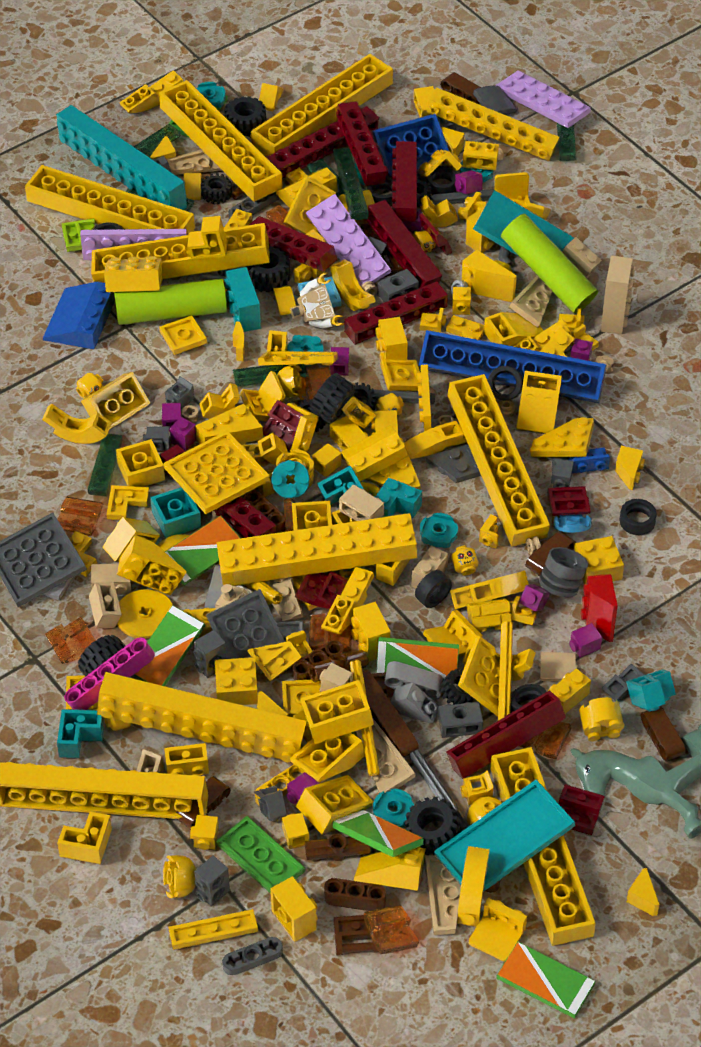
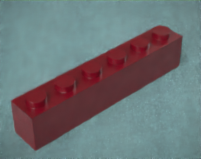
M396 141V148H393L392 158H396L392 161V169H396L392 170V180H396L392 181V191H396L392 192V209L402 221H416L417 142Z
M386 200L368 205L364 218L382 242L387 244L386 247L403 270L408 269L419 281V288L436 281L440 283L443 276L440 270L436 268L430 257L427 256L421 245L418 244Z
M549 690L446 751L453 770L462 779L469 777L481 768L488 766L491 763L492 755L510 752L533 737L540 735L553 725L558 724L566 718L561 701Z

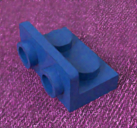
M605 447L588 449L586 457H568V460L573 461L572 473L601 471L609 469L610 455L606 454Z

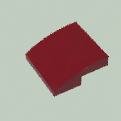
M419 214L422 228L429 233L432 240L441 248L446 256L451 254L452 248L447 239L425 214Z
M277 400L268 413L270 418L263 427V436L266 437L274 433L285 441L287 450L290 452L300 418L304 415Z
M586 486L548 488L547 494L552 516L591 513Z
M332 571L329 574L324 572L308 574L303 579L294 597L308 604L330 609L337 595H341L348 580Z
M565 784L558 804L575 822V827L571 830L592 836L605 796Z

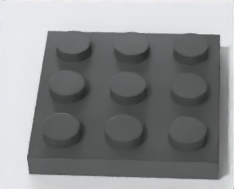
M261 589L206 614L212 630H215L226 643L227 659L252 658L247 651L251 648L285 642Z

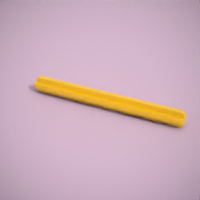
M504 621L501 624L498 720L509 715L511 710L513 623Z
M360 660L351 661L350 668L353 673V681H360L367 699ZM372 726L361 729L368 774L369 776H377L380 772Z

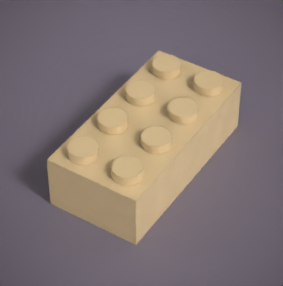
M611 255L606 280L601 332L622 334L623 327L627 328L628 317H625V315H629L631 304H627V302H631L632 292L629 289L632 290L634 281L630 277H634L635 266H632L633 258Z

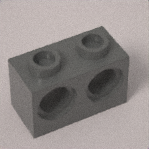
M214 855L194 871L196 895L202 902L206 901L212 907L230 891L228 867Z

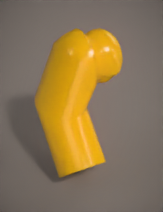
M361 482L364 490L367 493H371L374 497L380 491V488L375 484Z

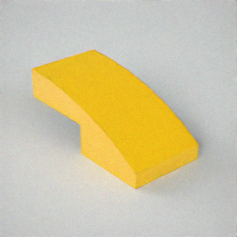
M291 286L273 288L279 315L291 314L290 308L296 306Z
M236 321L232 334L233 347H236V361H244V331L241 323Z

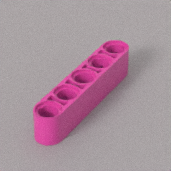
M136 638L71 687L65 693V701L73 710H88L98 702L99 691L105 672L130 678L153 660L155 656L153 648L144 638Z

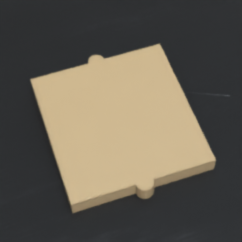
M541 652L540 664L538 666L540 669V681L560 682L566 673H571L578 668L576 665V653Z

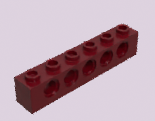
M357 101L338 104L336 117L365 186L384 184L386 176H388V168L384 166L383 156L378 152V145L373 140L372 131H369L368 122L363 117L362 108L359 107Z
M258 216L249 224L265 223L269 247L279 248L281 251L286 252L289 258L311 266L314 269L324 272L338 260L333 245Z
M436 281L345 318L344 332L354 345L376 337V328H378L379 320L400 317L402 325L421 318L422 313L432 314L439 311L440 308H446L448 294Z

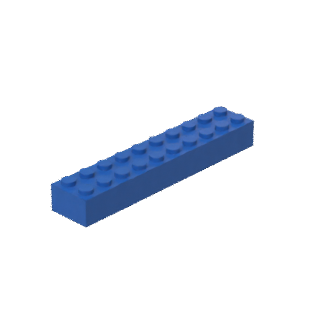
M426 330L419 361L420 368L421 365L428 364V371L464 378L485 374L487 381L491 372L500 366L515 368L520 372L523 380L525 371L562 376L559 396L594 403L600 402L607 369L606 364L429 330ZM505 372L496 377L495 384L516 387V379L512 374Z

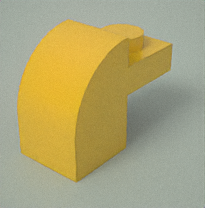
M427 195L421 198L423 214L437 228L447 227L458 221L456 209L448 199L434 205Z
M230 383L222 395L208 392L200 402L202 416L210 419L235 408V404L240 399L237 385Z

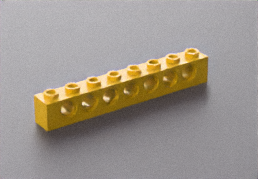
M437 87L428 101L426 112L436 114L438 117L547 161H550L557 147L558 136Z

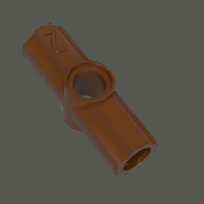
M363 650L349 654L334 653L327 660L311 664L308 667V674L312 681L318 682L321 681V672L327 669L331 663L351 672V661L360 660L363 669L369 665V659Z
M333 834L329 839L305 841L306 859L331 858L334 861H341L346 856L370 854V846L350 836L345 837L342 834Z

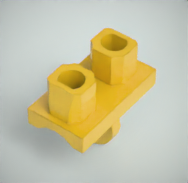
M476 192L473 197L465 199L466 207H460L457 211L460 219H466L467 221L468 217L487 204L481 200V192Z

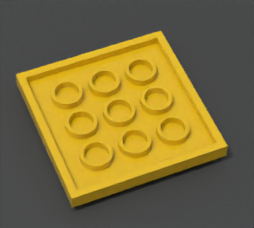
M228 430L164 463V469L205 514L270 481V475Z

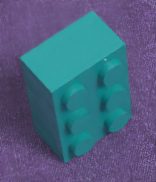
M247 267L226 271V278L223 279L225 289H227L225 296L226 302L230 303L228 304L230 314H234V325L236 321L240 322L244 332L261 329L260 303Z

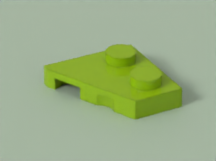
M94 218L61 223L67 252L82 250L81 230H93L95 227Z

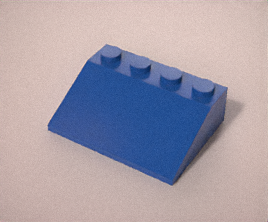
M436 114L380 128L372 132L373 140L378 145V152L382 154L383 163L388 168L389 177H392V170H396L392 169V161L396 159L392 158L393 148H396V141L417 142V170H419V167L424 162L428 163L432 159L431 155L436 150L449 151Z
M102 282L65 288L45 331L43 340L95 349L115 303L114 292H106L105 283Z

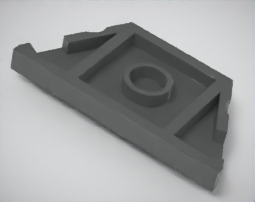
M468 444L426 456V462L429 465L432 463L437 466L439 472L447 475L455 483L481 476Z

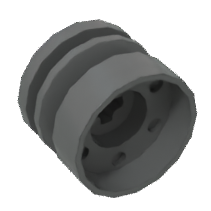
M562 547L552 548L547 556L546 566L543 567L539 583L551 594L566 598L574 597L578 593L581 579L584 577L588 567V562L586 558L574 550Z

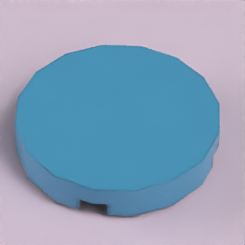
M582 514L560 515V518L557 516L554 518L553 527L562 532H583L592 527V519L588 515H586V518L582 517Z

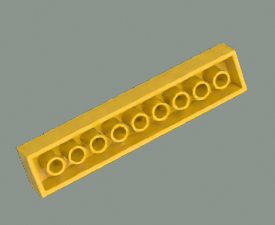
M368 54L251 131V143L262 154L268 156L338 121L336 117L338 104L357 101L359 106L393 84V68L373 55Z
M188 80L159 92L160 108L253 202L282 189V173Z
M44 165L39 167L25 185L28 202L83 220L94 218L96 224L112 222L120 225L123 230L186 229L187 235L195 230L194 213Z
M265 223L224 229L228 241L226 257L191 260L187 248L189 235L92 250L91 275L94 282L105 283L104 270L107 262L111 258L116 257L121 258V260L130 257L146 259L147 257L154 256L161 258L163 279L270 263L269 238Z
M485 374L450 382L448 398L511 547L526 543L527 538L531 540L535 536L539 540L547 538L550 524Z
M410 513L217 542L223 585L230 584L232 586L417 558V544Z
M105 672L101 684L97 715H101L104 718H113L124 723L154 728L165 733L182 735L185 738H195L206 743L219 744L226 748H236L247 753L260 754L267 758L281 759L284 762H290V758L300 750L307 722Z
M532 747L491 756L490 770L502 803L536 779L547 791ZM562 835L523 863L552 946L594 937L596 924L564 835Z
M0 762V807L179 819L182 816L176 812H189L192 799H196L200 815L206 816L208 791L205 776Z

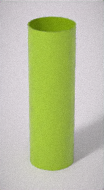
M525 213L516 217L504 229L501 238L573 314H577L578 308L583 310L597 296L599 290Z
M223 279L164 285L158 291L114 292L118 325L227 312Z

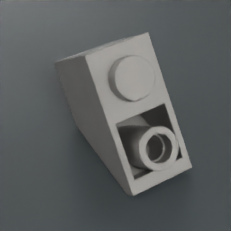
M413 682L397 687L391 699L395 709L403 716L428 723L434 722L439 706Z

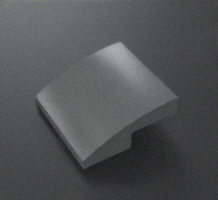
M485 86L475 89L473 92L479 103L486 108L504 115L517 111L500 86Z

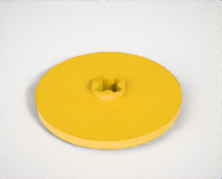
M143 589L131 592L119 601L122 615L117 626L128 636L148 639L152 636L173 604L166 595L155 590Z

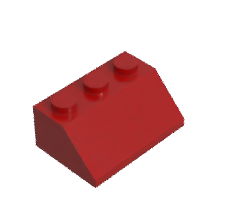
M612 575L587 576V584L583 585L584 596L582 597L583 609H581V620H585L586 625L592 623L603 639L613 642L618 604Z

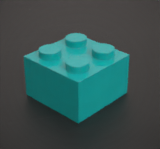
M182 487L150 497L152 513L165 538L201 527L200 511L196 503Z

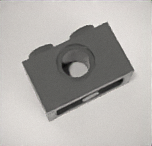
M405 269L377 282V295L385 303L419 289V281L408 269Z
M215 630L194 641L195 667L199 673H203L209 678L215 674V660L227 659L226 643Z
M466 702L456 705L447 704L438 707V721L442 738L474 735L482 731L483 720L479 702Z

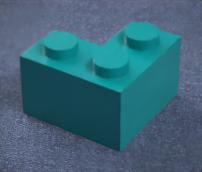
M351 466L317 483L325 501H330V505L338 502L339 498L353 484L364 489Z
M389 477L375 496L384 502V515L382 517L394 516L396 512H399L401 514L410 513L411 518H414L422 506V490Z
M664 669L626 681L632 704L648 711L658 710L659 706L666 704L665 701L670 700L671 696L676 695L671 672Z
M61 710L57 739L59 757L80 758L82 741L102 742L104 718L101 715H97V710Z

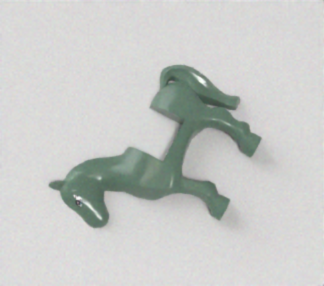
M701 724L698 729L681 737L686 750L693 758L668 772L652 756L635 759L611 750H593L588 753H583L575 748L570 750L572 755L577 758L576 770L583 790L605 796L608 781L614 779L626 786L634 796L644 803L665 804L677 810L685 821L684 832L689 839L695 838L701 833V819L698 818L699 808L696 804L687 801L679 795L687 786L701 778Z

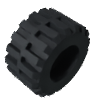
M242 96L241 98H234V100L229 101V104H226L224 115L244 136L251 138V131L266 122V107L257 98Z
M269 247L270 263L246 266L254 289H258L261 292L273 291V288H281L288 284L290 280V260L286 252L281 251L279 248Z
M334 373L327 378L312 400L310 411L328 424H331L343 413L341 409L354 395L355 385L338 373Z
M106 635L103 638H98L81 654L78 668L86 677L125 647L124 643L115 635Z
M429 797L424 798L425 801L421 802L419 800L416 802V806L412 805L410 807L411 812L406 814L405 826L406 830L423 838V845L419 847L425 848V855L432 853L435 856L434 851L461 832V825L457 812L450 802L447 803L443 798L438 800V797H433V799L429 800ZM430 822H443L442 826L435 831L423 830Z

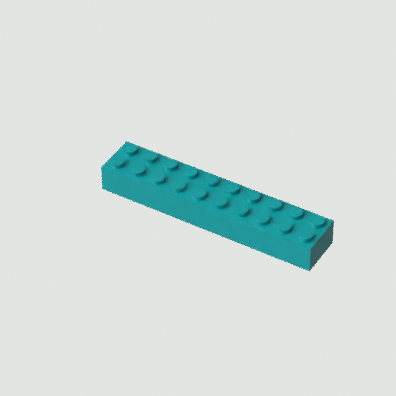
M73 105L56 114L59 139L62 143L71 147L73 151L81 154L85 159L100 167L139 196L181 210L187 208L185 181Z

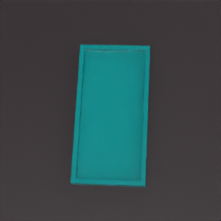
M495 190L473 227V230L515 255L517 254L501 238V234L516 217L524 213L561 252L574 239L571 235Z
M536 779L440 846L434 853L461 885L468 846L490 849L484 892L574 828L575 822Z

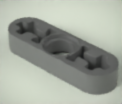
M269 937L230 952L222 959L223 970L228 975H237L273 961L282 955V942L277 937ZM273 945L276 951L269 949V946ZM250 952H256L259 955L255 960H249L246 956ZM229 962L236 963V966L232 967L231 964L229 965Z

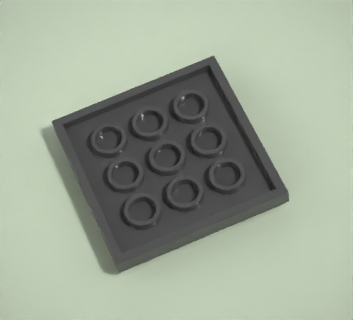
M53 512L0 541V577L18 608L87 570Z

